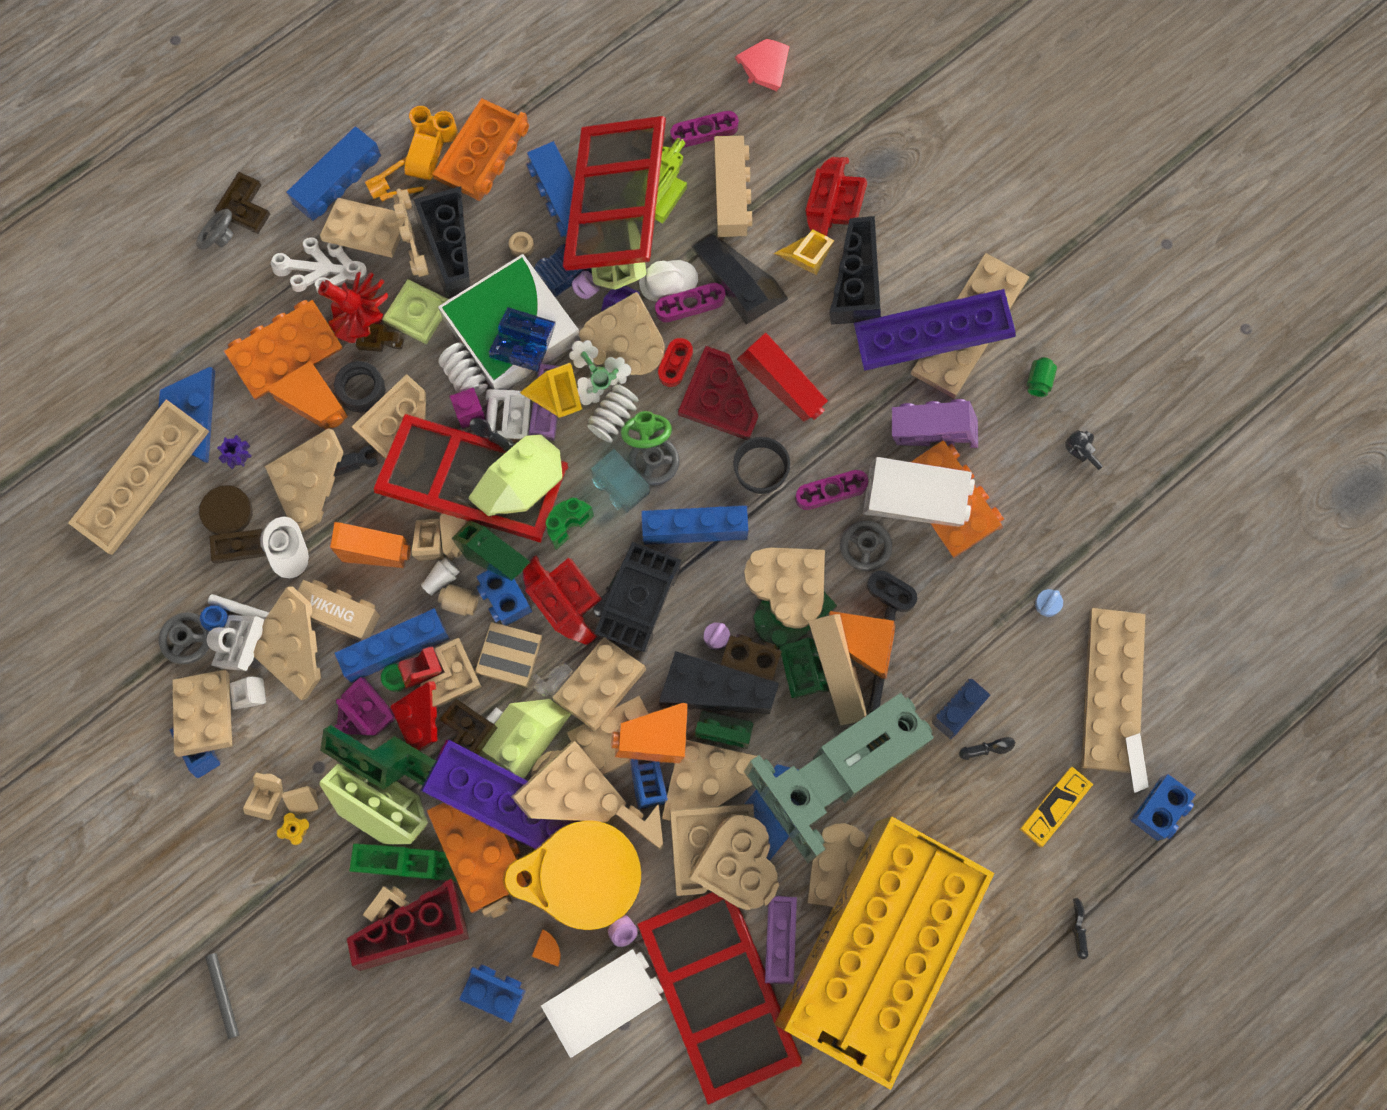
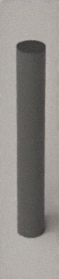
M217 953L205 956L227 1037L232 1039L239 1036V1031Z

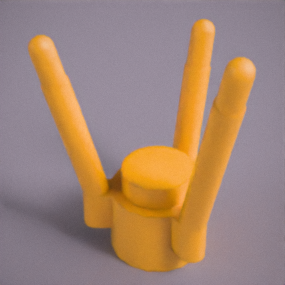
M407 157L398 161L381 174L364 181L373 199L380 197L383 202L397 194V191L387 193L386 190L390 189L385 178L402 167ZM416 187L407 190L409 194L422 192L424 188Z

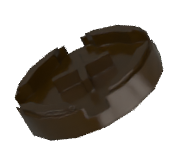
M232 485L219 486L210 490L203 497L199 506V517L202 524L215 535L241 532L249 525L253 516L250 498L240 488Z

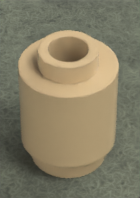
M448 584L447 588L441 589L438 603L442 604V610L467 616V614L474 615L479 601V595L474 594V591Z

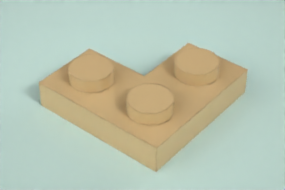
M459 638L434 649L445 673L428 680L434 681L436 684V690H432L433 707L437 706L438 708L455 700V698L457 699L481 687Z

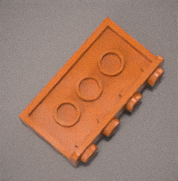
M481 98L433 172L434 179L451 188L461 186L462 193L481 201L483 196L490 192L495 177L503 172L509 155L512 156L515 153L521 136L524 137L527 134L529 123L526 113L520 112L519 115H516Z
M313 300L299 302L294 306V311L287 315L281 313L272 319L273 323L266 327H263V325L258 326L250 331L249 337L244 340L238 338L227 345L228 349L224 351L255 400L269 393L267 387L309 361L315 366L343 349Z
M944 440L911 461L912 463L971 472L967 464L962 467L958 462L957 458L960 457V454L951 443L947 446ZM974 485L973 494L968 495L967 505L971 506L969 520L964 521V525L957 527L930 523L953 558L996 530L1003 528L1001 521L1004 520L1003 516L996 506L992 509L986 502L989 496L981 485L977 488Z
M445 803L427 810L471 913L510 895L504 888L503 875L507 866L519 859L517 854L521 853L516 840L510 839L508 835ZM521 871L518 873L516 880L519 886L526 887L529 885V879L531 878L528 872Z

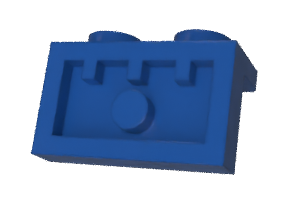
M482 964L479 969L472 967L469 972L471 973L459 1000L512 1023L526 990L520 988L522 982L509 976L502 980L494 976L496 970Z

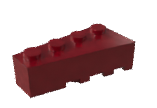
M450 879L437 889L423 894L409 905L395 910V913L378 920L346 938L351 965L359 971L467 940L469 935L458 886Z

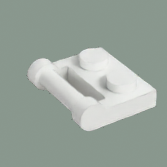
M487 390L486 421L490 424L491 430L494 431L496 427L498 402L504 401L502 431H498V433L512 442H519L522 438L528 436L532 400L522 395L521 391Z

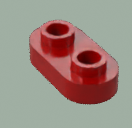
M676 338L668 345L658 368V378L664 386L675 387L683 380L693 357V347L687 339ZM678 351L685 353L683 356L676 355ZM668 373L675 374L673 378H668L666 375Z

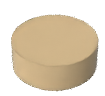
M517 232L510 237L509 248L515 257L522 254L528 257L534 250V242L528 233Z

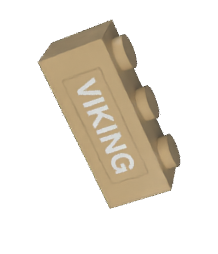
M305 580L302 581L298 592L312 605L313 614L310 615L312 622L358 641L371 636L380 618V615L374 609L375 605L362 599L359 603L351 600V595L341 590H337L336 593L329 591L326 584L317 580H313L312 583Z

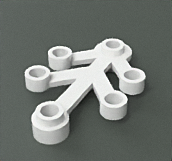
M312 237L303 241V247L305 252L311 254L317 262L292 260L283 253L275 254L271 260L273 273L277 276H286L292 270L312 272L306 276L294 275L290 279L292 289L296 292L304 291L307 286L315 283L318 292L321 282H325V280H329L336 286L346 281L353 284L358 272H361L360 284L367 275L366 266L362 262L352 261L343 251V246L328 243L329 255L336 257L341 265L332 264L319 249L317 239ZM330 274H335V275H336V276H334V277L331 278V279L325 278L326 276H328V275H330Z

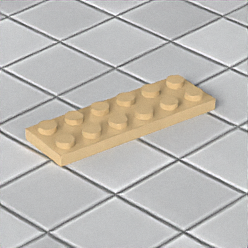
M985 253L957 299L1005 289L1008 305L1011 309L1027 283L1029 276ZM989 343L920 358L914 366L911 375L955 399Z
M165 400L68 524L105 552L113 555L210 431L171 402Z
M1097 608L1090 610L1082 768L1131 773L1126 738L1141 732L1145 614Z

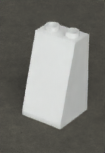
M876 457L870 463L869 483L866 489L863 514L960 527L970 517L971 506L967 505L968 495H972L975 481L971 479L972 472Z
M633 949L541 1005L570 1058L663 1000L660 994L664 990L656 977L650 979L645 970L649 965L641 952L636 954Z

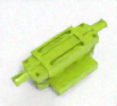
M676 138L670 148L663 147L655 212V220L661 223L665 222L687 189V182L676 178L679 168L683 163V156L679 152L685 146L684 140L681 139L680 141V138ZM649 169L637 172L620 196V203L625 201V205L629 208L645 206ZM643 217L625 219L629 223H631L633 219L639 223H643Z

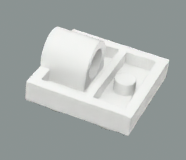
M229 615L225 628L217 627L212 629L207 635L208 646L216 651L211 666L220 669L247 671L254 658L253 651L256 643L263 632L262 625L264 619L257 616ZM224 634L226 635L225 645H223L222 643V637L224 636Z

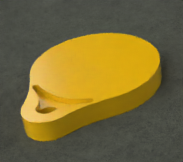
M581 821L560 828L534 851L509 864L504 871L503 884L511 896L537 906L561 924L576 929L593 930L613 924L630 909L639 892L641 866L634 846L622 832L606 823ZM521 871L528 872L531 878L529 885L526 887L519 886L516 880L518 873Z

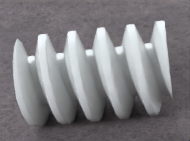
M462 342L453 344L442 352L438 363L444 368V373L449 376L448 379L454 384V389L457 392L474 387L478 397L488 388L487 384H482L486 378L483 374L478 375L480 368L474 366L475 360L469 358L470 352L464 350L465 345Z
M618 384L612 387L613 392H609L606 395L607 400H603L600 403L601 408L595 409V416L589 417V424L587 425L597 437L609 443L613 441L609 433L618 435L619 432L615 425L623 427L625 424L621 417L630 419L631 416L627 409L636 411L637 408L633 401H639L630 390Z

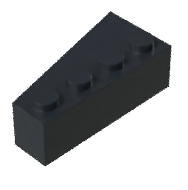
M461 186L413 199L415 217L446 298L456 296L470 287Z
M875 216L850 218L837 283L835 284L833 302L829 312L831 325L856 323L881 317Z
M675 651L659 700V707L669 708L686 703L687 709L690 710L705 709L710 711L721 710L770 714L779 683Z

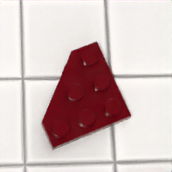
M705 345L678 410V416L741 439L749 440L759 415L751 403L748 392L741 377L738 376L730 355Z

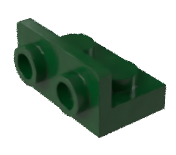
M805 638L779 646L791 698L797 699L817 692L825 693L830 691L814 639Z
M701 711L695 730V737L748 749L754 724L747 720Z

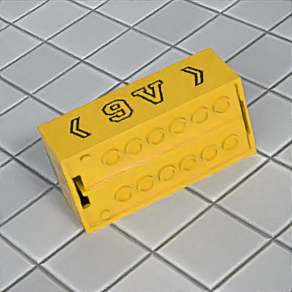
M892 816L876 821L774 1025L891 1090L995 873Z

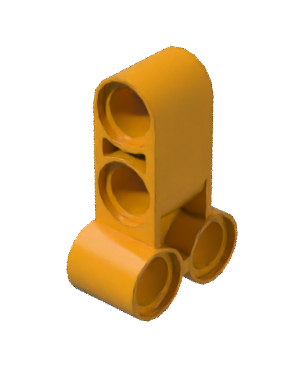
M416 106L409 113L415 133L405 161V174L430 181L436 169L443 144L454 141L458 135V130L454 117L450 112L440 111L431 116L430 110L427 107Z

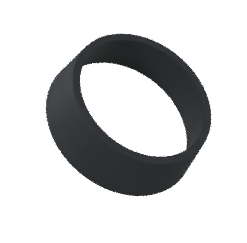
M755 437L745 441L737 449L733 461L734 471L738 481L745 489L753 493L766 494L779 488L788 476L790 457L785 447L778 441L769 437ZM755 448H767L774 451L780 456L784 464L782 480L768 488L750 486L741 479L738 473L739 462L743 455Z

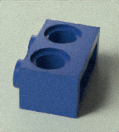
M489 570L476 576L480 582L476 588L483 600L487 598L490 600L492 607L488 608L495 622L501 620L504 626H508L532 612L515 579L510 581ZM497 579L502 581L500 588H489L492 581ZM506 602L515 603L513 610L509 612L502 611V606Z
M1169 774L1159 778L1130 821L1157 841L1166 839V837L1170 839L1179 828L1176 823L1181 815L1185 817L1193 808L1194 803L1191 801L1196 794ZM1169 792H1173L1177 796L1178 802L1176 805L1169 802ZM1154 813L1162 818L1163 823L1161 827H1157L1153 823L1152 817Z

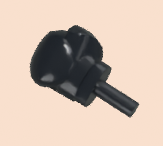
M1077 430L1073 432L1065 441L1066 450L1082 462L1088 459L1100 470L1103 465L1092 455L1096 451L1092 445L1094 435L1088 431Z

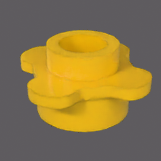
M288 813L284 816L282 827L277 830V836L280 839L286 838L290 840L293 845H299L306 834V830L309 828V822L306 819L300 820L296 818L293 813ZM294 826V827H295V831L292 832V831H291V827Z

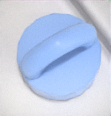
M1044 590L1037 596L1035 607L1045 617L1055 616L1063 607L1062 596L1058 590Z

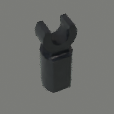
M366 446L359 453L352 452L343 455L341 462H337L334 475L339 476L359 470L361 466L375 467L378 465L376 458L366 459L368 454L375 452L374 448Z

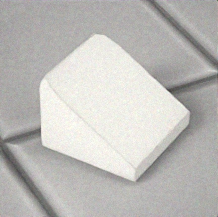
M246 677L230 683L232 709L236 710L266 703L263 678Z

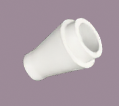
M445 557L443 560L437 561L421 586L432 596L436 591L457 579L456 575L460 570Z

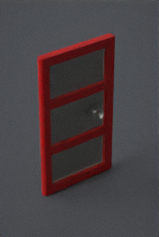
M664 116L581 127L563 267L566 271L650 261L666 123Z
M405 414L402 417V422L374 486V493L466 521L470 520L479 525L541 543L546 530V519L554 507L566 470L569 467L567 462L561 461L562 480L527 511L508 514L496 513V515L487 516L469 500V496L487 469L502 457L506 451L494 442H490L488 438Z
M711 892L638 923L639 930L708 1105L791 1068L800 1067L803 1064L792 1035L774 1025L781 1012V1008L771 984L765 983L764 966L739 907Z

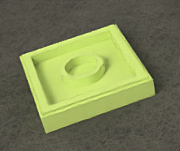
M407 279L384 315L383 323L427 344L443 319L438 306L449 299Z

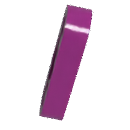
M723 111L676 123L670 130L671 142L673 144L676 138H680L679 132L685 135V138H680V141L683 139L685 142L683 148L713 141L714 136H732L738 131V116L732 111ZM724 121H728L731 126L727 127ZM715 123H717L718 130H715ZM702 125H707L711 128V131L707 134H702L698 131V128ZM691 129H694V136H692Z
M710 283L662 297L655 304L656 317L660 321L668 323L720 308L725 302V289L718 283ZM711 292H715L718 295L717 300L710 297ZM700 295H703V299H705V304H702V299ZM687 298H694L698 303L693 308H687L683 302ZM678 301H679V308H680L681 311H678V307L676 306V302H678ZM663 306H667L670 309L669 314L663 311Z
M852 470L814 481L798 488L795 501L799 508L811 510L862 495L867 489L869 479L865 472ZM853 478H856L857 481H862L860 488H857L856 485L847 486V492H844V486L851 484ZM828 484H835L839 488V493L836 496H829L824 488ZM817 488H820L821 500L819 495L813 496L811 502L808 503L806 499H801L804 492H807L808 495L817 494Z

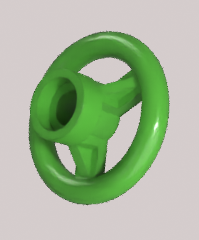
M643 411L625 423L621 429V437L625 443L632 447L651 448L664 443L670 437L672 426L663 416ZM664 429V432L660 436L649 440V437L652 436L654 432ZM629 430L639 432L640 440L631 438Z

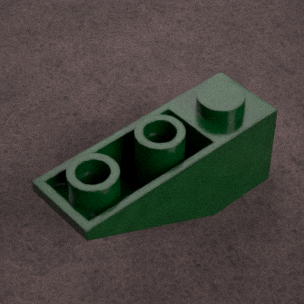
M470 520L451 538L468 561L510 581L520 575L523 569L530 563L527 558L487 528Z

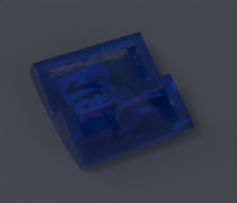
M507 307L498 325V334L489 350V357L538 372L551 341L556 322Z

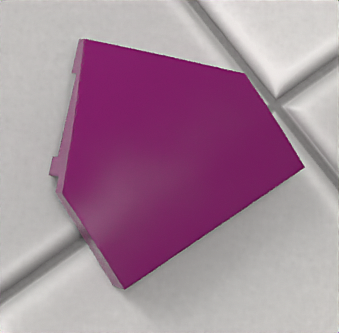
M360 677L341 695V699H336L338 716L335 728L345 734L378 735L395 720L390 707L364 677Z

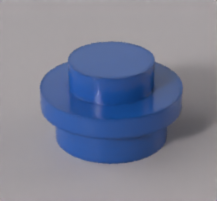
M216 605L206 607L200 615L201 625L208 631L217 627L224 628L228 619L226 611Z

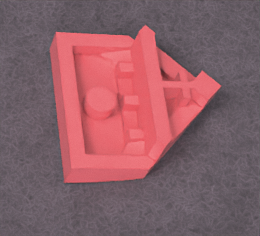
M765 39L736 55L735 59L738 64H742L749 77V84L755 82L777 92L781 87L789 46L774 40Z

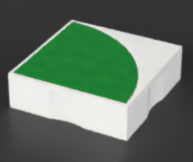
M524 254L438 306L444 322L457 340L465 345V349L470 352L476 365L480 368L481 374L485 376L488 384L495 390H507L527 377L540 364L554 360L571 349L574 342L580 341L579 329ZM529 327L530 330L543 327L545 329V337L542 340L523 332L528 331ZM503 345L536 353L532 364L520 362L519 365L517 360L513 363V359L511 362L501 359L505 346L499 357H496Z

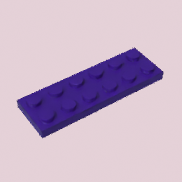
M1005 289L854 323L864 371L1016 337Z
M450 740L445 741L420 790L533 849L538 848L560 828L572 823L581 822L576 820L528 818L511 798L528 781Z

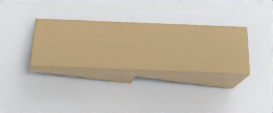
M840 614L810 620L809 625L840 725L858 722L866 717L867 714L856 668L852 667Z

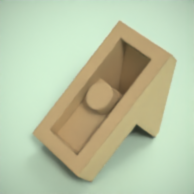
M440 519L416 520L411 552L412 556L417 560L444 559Z
M622 805L616 813L617 817L661 850L664 843L659 805L656 806L645 822L642 820L644 815L631 805L628 809Z

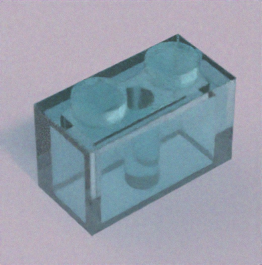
M615 449L591 468L593 484L600 491L605 490L610 495L609 500L617 509L622 507L626 513L650 494L649 484Z

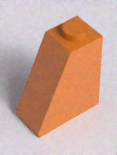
M311 361L267 387L277 402L325 430L338 427L348 417Z
M334 522L330 548L342 562L404 568L405 560L410 558L411 547L404 536Z
M830 611L829 616L840 614L850 658L880 678L887 679L895 634L894 621Z
M681 703L621 723L617 731L612 733L611 748H615V757L679 764L685 757L687 704Z

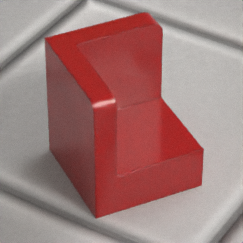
M433 646L422 649L418 657L400 661L398 664L406 688L424 683L438 676L442 671Z

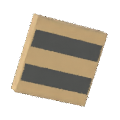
M491 622L475 673L527 688L543 638L542 635Z

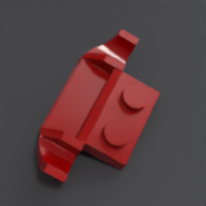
M831 157L823 163L820 169L817 168L805 210L810 231L813 229L827 236L828 228H832V224L848 225L850 218L859 217L867 180L864 177L844 175L845 164H849L848 157Z
M537 555L533 556L529 560L530 563L523 569L525 591L555 631L569 639L588 645L598 636L585 624L583 615L600 602L602 598L571 558H567L549 573V571L542 567Z

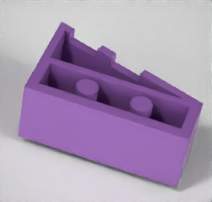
M954 399L951 403L929 401L925 405L904 403L900 407H892V437L897 445L930 446V442H941L944 440L947 446L951 443L954 446V442L970 443V448H978V419L970 401L964 399Z

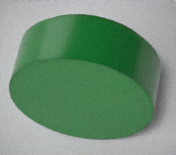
M398 664L386 666L380 677L382 685L392 692L403 690L405 684Z

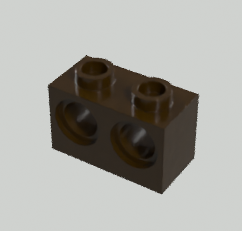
M737 634L736 637L730 635L720 665L773 681L781 656V651L777 650V646L767 642H762L761 645L751 642L752 639L742 634ZM735 649H742L746 653V657L742 660H736L731 656V652ZM760 657H767L772 664L768 668H761L758 666L757 660Z

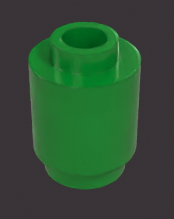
M1041 357L1032 362L1026 384L1029 394L1036 397L1048 396V392L1052 390L1057 366L1053 363V360Z

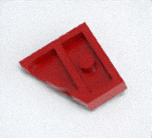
M428 681L390 706L406 743L420 752L437 742V727L435 725L437 706L433 707L432 690H436L434 681Z

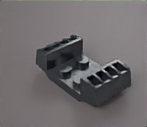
M632 542L605 603L595 634L647 653L654 637L653 630L671 585L674 586L679 574L681 560Z

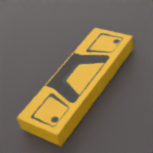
M1071 766L1019 830L1039 847H1043L1093 784Z

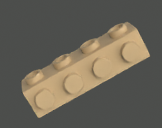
M714 136L717 237L747 236V228L752 227V211H747V204H751V189H746V182H750V167H745V160H749V145H744V136Z

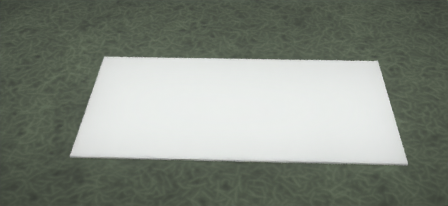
M1140 733L1126 738L1134 793L1149 787Z

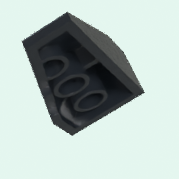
M714 234L692 246V249L716 283L724 287L725 296L745 324L750 323L788 300V297L773 277Z

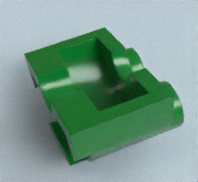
M569 498L551 510L546 519V527L550 542L555 550L569 539L567 534L569 528L572 526L582 528L594 517L593 509L590 505L577 498Z

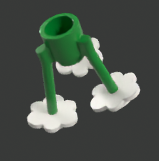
M586 340L583 343L576 341L572 345L573 351L569 353V357L573 360L574 365L577 368H582L586 364L591 370L589 379L582 377L577 382L581 404L597 403L600 400L599 395H602L604 389L608 388L609 385L626 382V376L630 375L631 367L628 364H624L625 360L622 357L617 359L609 357L604 362L605 367H595L593 358L597 357L598 349L592 346L591 341Z

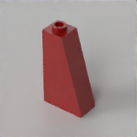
M766 332L737 358L741 365L803 422L810 418L815 420L825 411L823 406L828 400Z

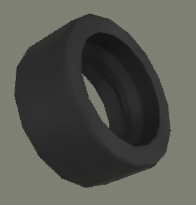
M362 361L351 362L342 367L336 374L333 384L335 394L343 406L352 412L359 413L369 411L384 396L386 390L384 380L376 367ZM362 374L370 376L375 385L370 395L359 400L351 399L347 396L345 386L351 378Z

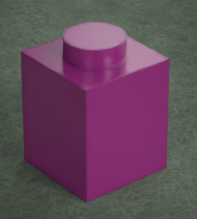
M474 387L450 396L462 429L470 427L472 419L481 418L486 420Z

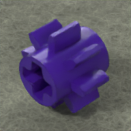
M235 435L234 439H227L225 437L222 445L217 447L222 453L218 459L222 463L227 462L231 469L235 465L244 467L247 458L252 457L246 451L250 445L247 441L241 442L238 435Z

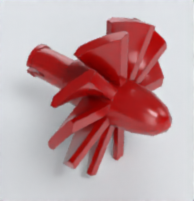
M361 272L356 273L352 290L347 288L346 283H343L341 288H339L329 280H325V282L323 281L319 285V295L333 301L331 309L334 319L328 321V324L335 333L334 336L343 341L355 343L356 338L368 336L371 333L369 325L379 324L383 319V314L378 309V306L388 298V293L373 299L385 281L380 279L378 283L371 287L374 276L372 272L369 273L360 287Z

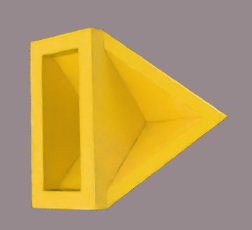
M812 229L807 236L773 254L817 275L834 240Z
M570 363L544 372L520 392L558 418L582 410L573 368Z

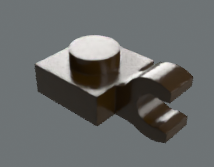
M381 324L369 325L371 333L366 337L357 338L356 341L358 350L383 352L384 345L394 349H402L404 339L400 338V333L387 332L385 325Z

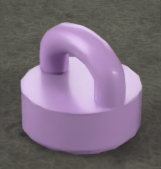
M582 271L572 281L574 292L583 299H589L600 290V286L593 283L592 274L588 271Z
M712 623L706 627L704 642L710 649L721 650L727 646L730 632L725 624Z
M627 915L616 920L608 929L609 938L618 947L629 945L638 933L636 926Z

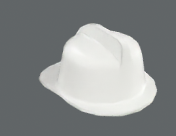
M682 260L657 261L646 269L647 275L639 281L643 296L657 302L662 297L696 288L698 273L691 264Z
M288 517L275 518L266 524L265 529L261 533L260 544L266 553L273 571L279 576L289 579L299 576L308 565L309 555L298 524Z

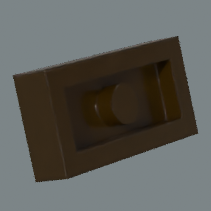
M263 529L209 536L211 561L216 564L266 556L260 544Z

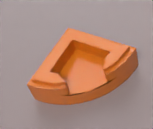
M542 929L532 957L559 967L561 954L558 943L549 932Z

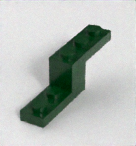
M332 725L323 729L320 751L383 790L404 775L423 786L435 763V760L395 736L375 750H372Z

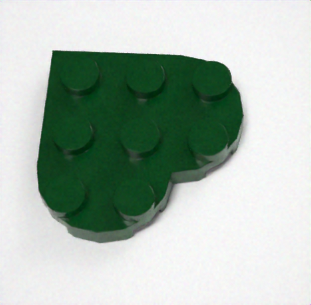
M825 592L822 610L817 619L828 616L830 611H834L837 608L835 602ZM760 599L761 603L756 608L753 620L755 632L763 642L779 647L799 641L811 631L810 625L796 629L784 626L781 621L776 619L774 613L771 612L770 601Z

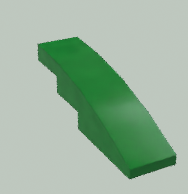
M353 843L349 872L441 881L452 879L454 882H457L445 852Z

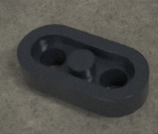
M882 570L872 573L868 579L867 589L873 597L899 612H908L914 608L918 597L917 592L912 586ZM881 582L885 588L880 590L875 584ZM905 596L907 603H901L898 597Z

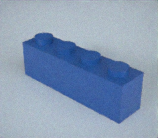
M355 126L286 191L292 204L312 221L318 216L323 215L337 198L343 196L345 190L350 185L356 183L369 167L374 166L378 162L381 154L377 143Z
M553 141L527 152L529 162L526 163V167L530 176H535L538 181L535 184L540 196H545L548 201L545 204L550 216H555L558 221L555 224L560 236L567 238L574 180ZM584 202L583 213H589V210ZM592 223L581 224V229Z
M747 506L642 511L644 545L748 540Z
M434 608L335 652V656L344 677L353 683L360 677L369 676L390 664L398 663L420 653L422 649L438 645L450 638L440 615Z

